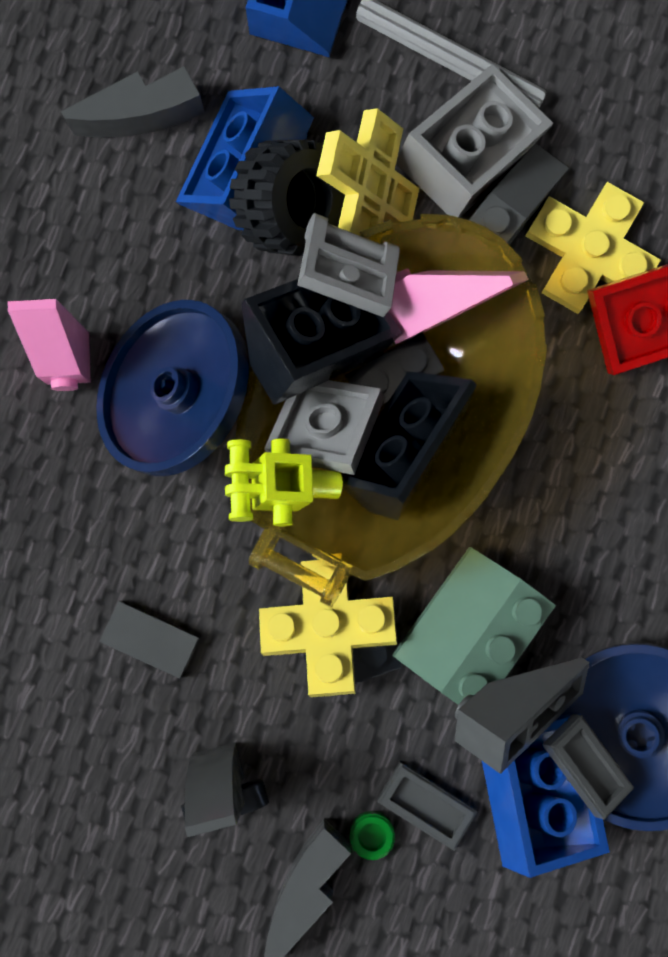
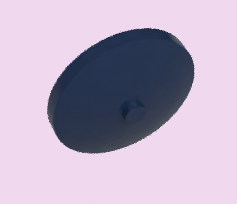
M177 300L152 309L139 318L125 332L110 354L103 370L96 405L97 423L101 438L109 453L118 462L130 469L150 476H170L196 466L212 454L223 442L241 411L249 378L246 345L235 324L227 316L208 304L195 300Z
M624 643L610 646L585 658L590 663L583 694L561 715L581 714L634 786V789L604 820L632 830H668V648L649 643Z

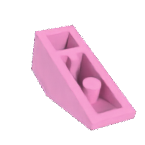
M407 268L397 272L392 306L389 310L390 315L402 332L395 340V344L407 341L421 332L425 333L529 280L525 271L428 270L411 274L410 269Z
M57 299L8 301L9 315L37 378L47 385H51V389L55 391H74L78 389V383H91L89 332Z

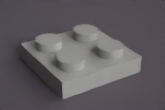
M328 380L285 400L265 445V451L271 452V440L279 438L289 439L290 453L311 455L312 467L355 475L384 401L381 389Z

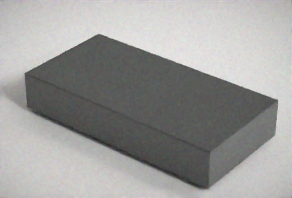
M118 601L99 642L180 679L186 670L200 637L128 603Z
M572 714L542 744L596 818L604 820L634 789V786L582 715Z
M401 761L377 798L378 803L453 851L457 848L478 812L471 805Z

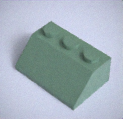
M469 547L392 656L459 705L467 695L474 696L487 683L506 678L556 605L521 578Z

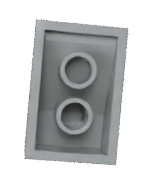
M492 64L408 134L397 157L396 165L456 222L551 128L553 122Z

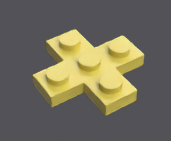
M378 108L364 110L357 142L341 130L326 132L317 171V177L345 194L338 227L377 243L380 240L384 221L398 229L411 228L419 193V187L395 171L403 128Z
M607 182L585 217L549 196L526 234L527 238L562 257L541 293L579 314L589 298L587 290L595 288L600 279L606 283H611L657 268L661 259L624 239L644 202Z
M345 557L301 561L303 605L259 608L261 654L263 656L306 653L308 695L310 697L356 694L353 648L397 645L393 597L349 600Z

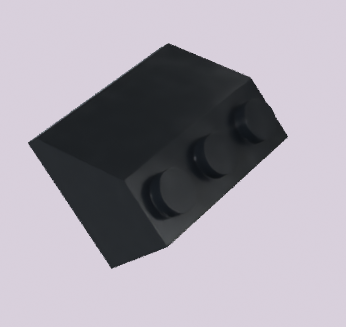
M298 279L244 299L241 305L250 366L274 405L382 355L402 334L389 311L384 317L378 316L298 286Z
M408 371L375 421L355 475L341 474L343 480L342 488L368 512L398 521L467 411L477 387L476 383L472 379Z

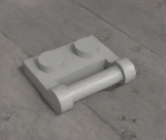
M314 213L309 220L304 238L306 243L297 285L384 317L392 306L400 251L399 246L387 241L379 244L328 223L327 217Z

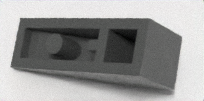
M535 143L491 191L464 225L458 242L489 266L493 267L569 168Z
M581 657L487 683L474 696L467 695L458 705L455 712V718L457 719L455 742L501 774L583 694L590 662Z

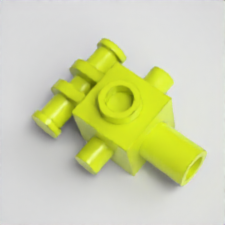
M279 438L271 440V452H265L253 463H249V449L252 448L251 441L237 439L227 442V448L230 450V464L225 466V476L232 478V484L225 486V496L231 498L230 521L245 522L253 520L250 499H252V510L273 511L274 526L293 525L292 511L301 510L312 503L313 498L338 499L341 496L343 487L341 473L329 470H312L311 455L291 454L289 439Z

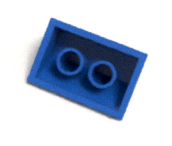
M279 86L228 91L176 203L234 229L243 230L244 228L235 226L233 218L237 214L235 209H230L229 199L234 198V190L230 189L231 179H237L238 173L235 171L238 162L247 161L245 153L250 148H258V143L264 141L307 140V132L314 117Z
M572 714L560 715L501 774L482 761L502 866L528 878L610 853L603 819L596 818L542 745Z

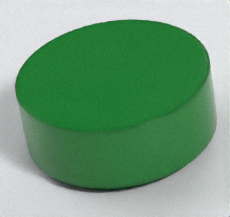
M367 811L354 819L350 827V843L353 850L360 857L367 860H378L385 857L393 848L395 842L394 828L391 821L384 814L377 811Z

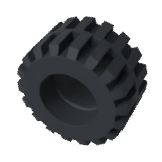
M306 139L264 141L258 143V148H250L245 153L247 161L238 162L235 168L238 177L237 179H231L230 189L234 190V198L229 199L230 209L236 210L237 215L233 218L235 226L244 228L241 236L246 242H254V248L260 251H267L268 253L303 256L306 243L304 238L306 228L314 213L327 217L329 224L338 227L345 194L317 177L323 149L322 143L314 140L307 141ZM291 182L294 201L289 214L286 197L288 186Z

